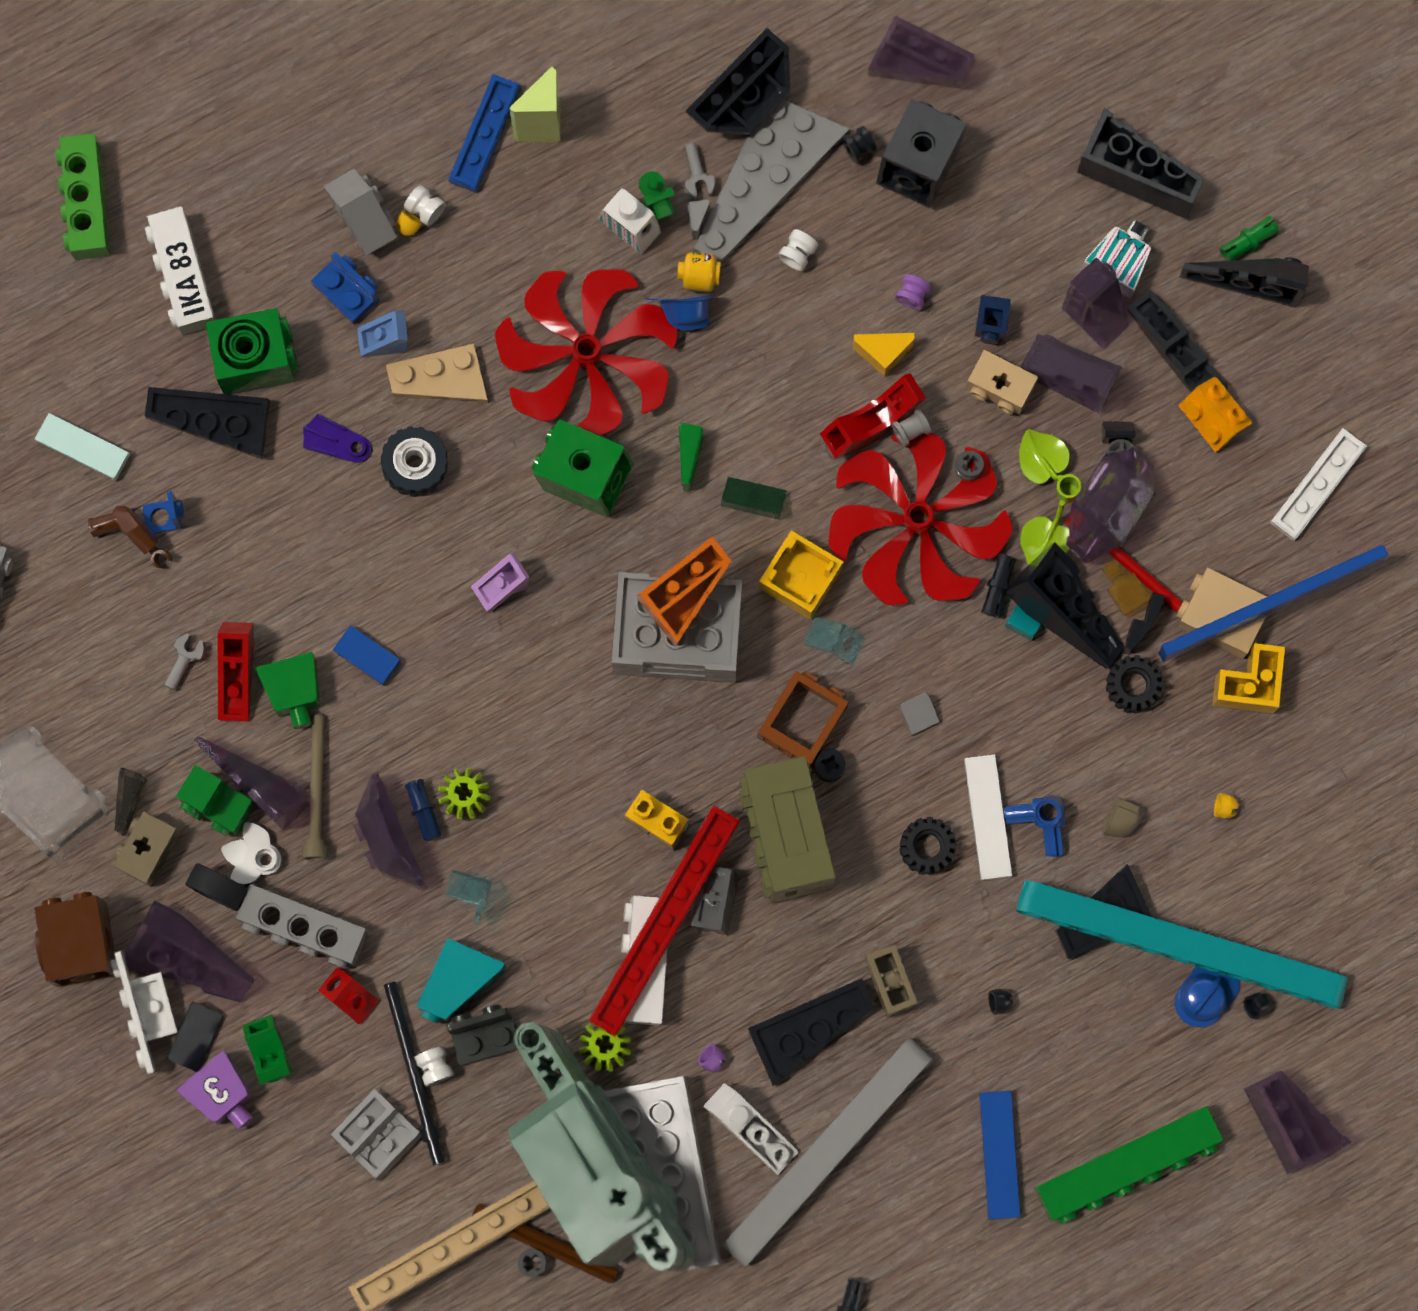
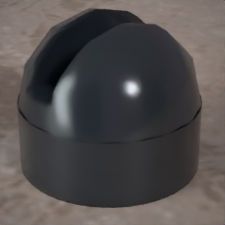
M1006 989L989 991L988 1002L993 1015L1003 1014L1012 1008L1013 1000L1010 999L1012 995Z
M1258 992L1245 997L1243 1006L1250 1018L1257 1020L1269 1013L1271 1001L1267 1000L1266 994Z

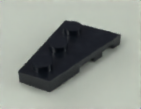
M1128 864L1121 868L1090 897V899L1152 917ZM1062 926L1055 930L1067 959H1071L1109 941Z

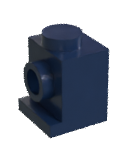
M981 295L975 336L981 337V342L998 344L999 340H1005L1011 299ZM993 320L997 326L986 325V322Z

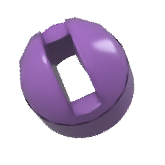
M714 1044L708 1045L701 1052L698 1059V1064L710 1072L721 1070L722 1066L720 1064L726 1062L724 1052Z

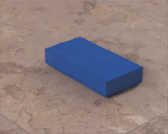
M351 625L333 648L336 654L382 686L401 662L399 658Z

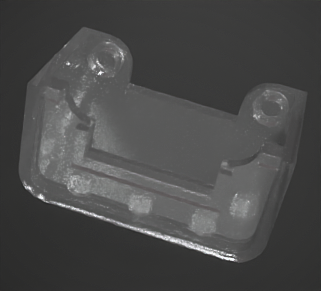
M22 725L0 742V810L50 859L60 864L112 812L105 806L109 800L97 788L91 792L41 743L45 737L34 726L31 725L27 729Z

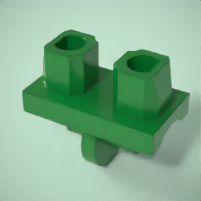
M650 171L643 174L639 179L638 185L639 190L646 197L640 198L639 201L649 207L657 220L674 214L669 197L675 195L672 187L664 189L665 181L658 172Z

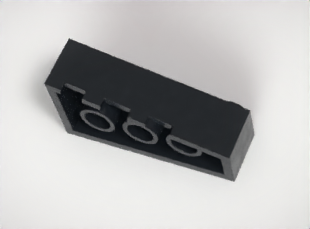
M1104 108L1082 155L1077 173L1187 219L1204 179L1174 157L1169 158L1158 150L1159 146L1152 141L1147 142L1134 133V128L1127 123L1123 125L1113 117V113Z

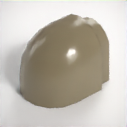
M1114 797L1105 817L1102 833L1118 838L1129 835L1135 831L1143 817L1139 815L1142 807Z

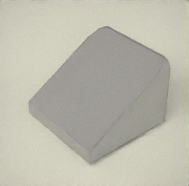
M710 199L689 202L688 217L694 240L699 239L710 212Z
M927 692L899 705L898 709L911 735H915L939 723Z

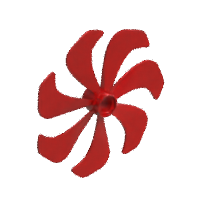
M559 270L543 272L525 294L524 305L526 311L539 324L571 341L573 344L572 346L540 345L528 342L518 336L511 319L507 317L495 332V341L500 360L505 367L513 371H529L541 368L571 356L573 360L554 381L538 391L526 392L511 387L509 392L514 409L542 422L556 419L562 413L570 398L579 368L587 369L591 404L588 416L576 426L599 436L615 430L622 421V410L614 393L595 367L600 361L623 373L636 384L642 394V414L649 413L663 404L668 385V372L666 368L652 360L602 354V347L632 337L651 336L665 343L670 349H673L677 340V328L667 321L664 311L654 304L641 305L625 316L601 340H598L595 336L596 329L608 301L617 292L638 288V283L626 270H595L585 277L582 284V311L586 333L580 335L563 314L557 299V291L566 276V272ZM583 347L594 349V353L589 356H584L579 351Z
M923 433L910 440L909 445L906 446L914 457L917 470L915 502H909L892 465L877 451H863L839 466L836 479V487L838 489L851 483L864 482L881 490L904 510L903 515L870 506L844 505L834 512L830 522L829 548L842 561H846L852 540L857 536L877 528L905 525L906 529L879 548L868 559L862 570L864 584L885 605H902L908 602V599L896 583V571L899 560L913 534H920V572L924 591L934 600L949 601L968 598L977 587L979 578L962 577L951 572L943 563L928 533L931 526L962 550L982 560L992 559L997 556L1013 531L1010 517L1005 510L992 523L983 527H964L934 519V513L981 502L994 493L997 481L987 454L977 449L966 447L964 452L974 451L981 455L984 466L978 478L973 481L961 480L953 490L931 506L925 500L938 477L946 454L944 441L934 433L928 435ZM893 434L891 440L900 443L895 434ZM971 460L969 463L967 462V471L971 469V472H974L975 463ZM919 511L925 514L927 520L924 523L918 524L912 521L910 515Z

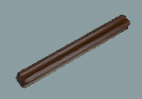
M478 1204L475 1207L472 1216L480 1212L481 1210L485 1209L487 1206L483 1204ZM525 1224L506 1234L609 1284L614 1281L618 1273L616 1267L584 1264L574 1247Z

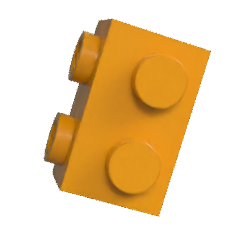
M1213 377L1197 386L1178 405L1215 453L1224 448L1239 432L1252 424L1244 410L1237 404L1217 377Z

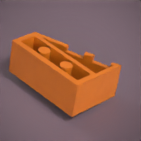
M712 536L636 596L673 645L679 642L731 563V559Z

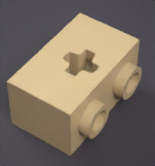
M983 350L967 381L966 389L970 391L969 394L980 401H986L987 399L997 404L996 407L1006 414L1012 415L1015 413L1020 415L1036 385L1038 376ZM1003 381L1005 386L1001 390L995 388L996 384Z

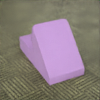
M512 552L474 583L471 588L488 612L498 607L513 593L526 590L530 577L514 552Z

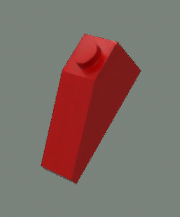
M223 622L217 632L218 720L249 721L254 654V623Z

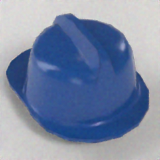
M716 295L686 299H644L660 300L666 319L673 327L679 330H693L704 328L708 325L709 298L716 297Z
M1195 967L1175 995V1008L1178 1016L1183 1022L1192 1027L1203 1028L1212 1025L1223 1015L1235 999L1239 991L1240 980Z

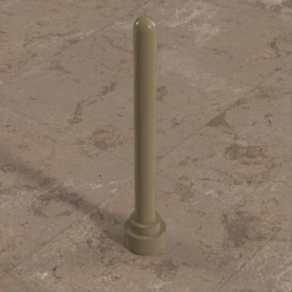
M319 713L312 717L309 839L306 840V845H303L302 859L309 861L327 860V846L324 845L325 840L321 839L324 716Z

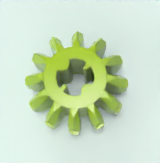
M458 768L454 769L456 779L452 780L450 776L445 775L443 779L449 787L439 786L438 788L439 793L446 795L439 799L440 805L450 804L445 811L448 815L453 814L457 810L458 820L463 819L464 812H468L471 820L475 819L473 809L476 808L481 813H484L486 810L480 801L490 802V795L482 793L490 789L489 783L479 784L483 779V775L478 773L472 778L471 768L465 770V776H461ZM468 787L472 796L470 798L466 796L467 800L461 801L457 792L459 790L463 792L462 788Z
M591 1025L585 1027L592 1036L580 1035L579 1037L581 1042L589 1044V1046L579 1048V1053L587 1054L591 1052L584 1063L590 1065L596 1059L595 1071L600 1072L603 1062H606L608 1072L613 1071L611 1063L613 1060L622 1067L625 1063L618 1055L630 1056L631 1054L629 1049L621 1047V1045L631 1043V1038L623 1037L619 1039L626 1028L622 1026L617 1036L613 1037L600 1028L595 1031ZM603 1038H609L610 1044L614 1046L611 1051L607 1049L606 1054L600 1053L601 1049L597 1045L599 1040L603 1042Z

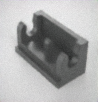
M720 867L712 869L696 897L691 922L692 927H696L704 932L709 930L728 936L739 877L735 871Z

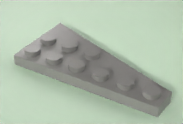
M783 100L748 135L694 247V252L713 254L716 257V262H721L722 264L746 239V236L758 224L760 225L767 218V215L809 175L818 162L831 152V149L842 137L848 135L850 129Z
M686 1076L604 1091L657 1178L668 1183L676 1193L678 1199V1218L680 1220L677 1223L694 1250V1261L688 1270L721 1264Z

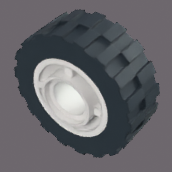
M410 426L407 429H400L396 434L388 438V442L382 448L381 467L384 478L390 483V487L398 490L400 494H408L412 497L427 495L428 492H433L437 489V486L443 482L444 476L447 474L448 457L446 447L443 446V441L440 437H436L434 432L431 430L427 431L424 427L413 428V426ZM416 455L421 457L423 463L416 468L408 466L406 460L410 456Z

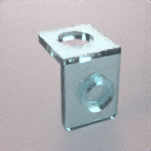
M815 617L804 640V644L831 652L847 664L852 665L864 638L845 624ZM851 637L853 647L848 654H845L843 649L844 643L847 638Z
M453 870L450 875L446 895L477 905L473 924L478 925L487 906L492 882Z

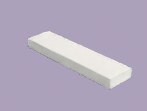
M1342 428L1270 524L1295 541L1367 445Z
M995 755L964 758L980 880L1012 877Z

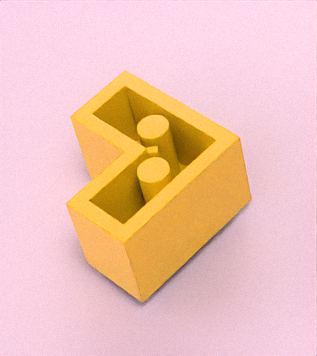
M1254 643L1248 654L1247 673L1220 669L1215 676L1212 706L1274 714L1280 704L1285 647Z

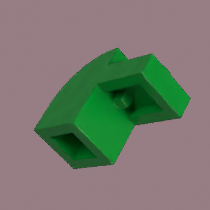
M271 1014L244 1024L245 1040L253 1057L260 1085L267 1082H277L285 1075L290 1074V1070H292L290 1060L273 1015Z

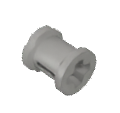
M919 409L914 411V415L898 423L895 421L891 423L893 432L903 447L908 446L909 441L923 433L926 435L931 433L930 425Z

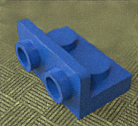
M334 252L331 255L332 261L311 280V283L354 325L379 301L376 292L378 287L367 275L362 278L355 271L357 266L348 256L344 255L341 257Z

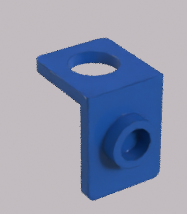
M167 491V501L143 506L145 524L153 534L182 529L180 518H185L182 500L176 499L172 491ZM158 509L166 510L169 515L168 521L161 526L153 524L151 520L153 512Z

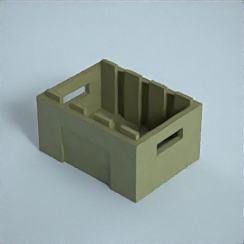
M806 756L744 770V778L739 779L742 790H739L743 809L749 808L747 809L749 820H746L750 839L756 837L754 839L756 849L753 852L757 868H764L761 870L763 879L760 880L764 897H771L773 904L832 890L835 874Z

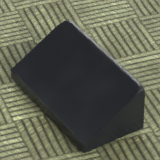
M192 1001L169 1051L167 1060L198 1072L224 1015Z

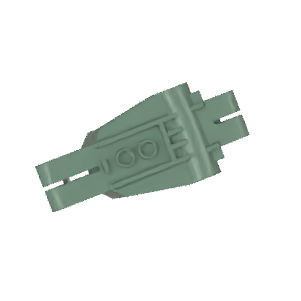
M533 1022L522 1024L515 1033L514 1042L549 1100L508 1128L510 1142L542 1192L545 1201L559 1220L562 1229L568 1235L579 1257L583 1260L584 1264L614 1267L636 1252L642 1261L647 1260L651 1267L657 1270L672 1272L688 1270L694 1261V1250L677 1223L680 1220L677 1211L678 1199L674 1189L668 1183L657 1178L601 1086H594L593 1082L588 1079L563 1036L555 1029Z

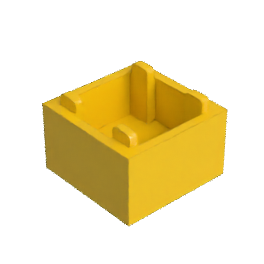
M791 530L759 580V589L811 620L842 571L843 561Z

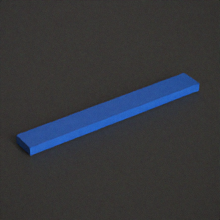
M1384 545L1377 546L1173 639L1161 646L1159 655L1163 662L1168 661L1384 562L1389 554Z

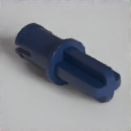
M418 779V783L414 780L405 784V789L413 807L411 814L416 816L423 839L425 841H432L441 836L433 811L435 805L431 804L424 780Z

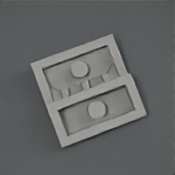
M375 1089L331 1133L378 1181L422 1137L421 1133Z

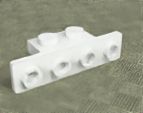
M121 950L114 953L116 959L111 960L115 978L121 977L124 989L119 990L123 1007H129L132 1020H128L132 1039L138 1038L141 1050L136 1051L140 1069L146 1068L147 1074L154 1073L156 1069L148 1041L177 1033V1026L162 972L131 980L124 953Z

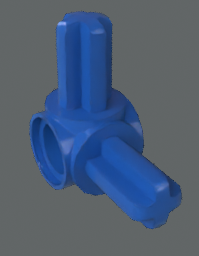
M1049 795L1044 798H1034L1030 804L1009 805L1004 808L1006 823L1034 822L1035 826L1043 828L1047 856L1056 857L1064 854L1061 826L1066 825L1064 816L1066 807L1061 798ZM1050 803L1057 808L1056 818H1048L1043 814L1044 804Z

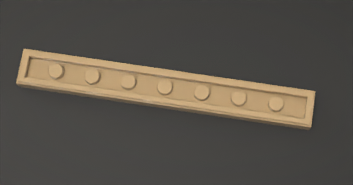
M533 1180L348 1287V1290L360 1311H375L550 1210L551 1207L545 1201L542 1192Z

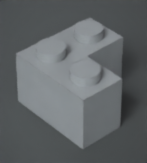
M352 169L323 186L336 211L347 224L357 245L365 255L397 238L392 229L396 223L388 210H382L379 203L383 201V198L375 185L372 186L366 175L361 177L355 169Z

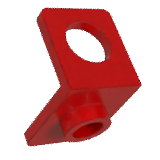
M339 967L331 973L318 989V992L358 1024L363 1022L378 1003L376 997ZM341 978V982L338 985V987L333 991H330V987L333 984V982Z

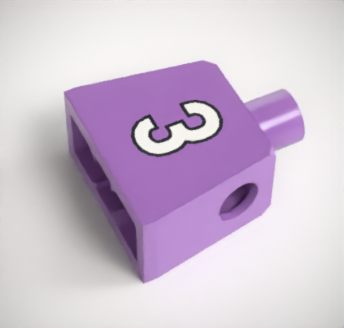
M224 1051L220 1052L177 1089L179 1094L215 1124L219 1125L228 1117L234 1126L240 1130L253 1119L243 1107V1104L252 1095L230 1056Z

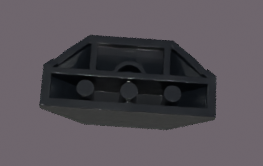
M766 28L686 109L685 113L707 132L750 135L790 94L789 47Z

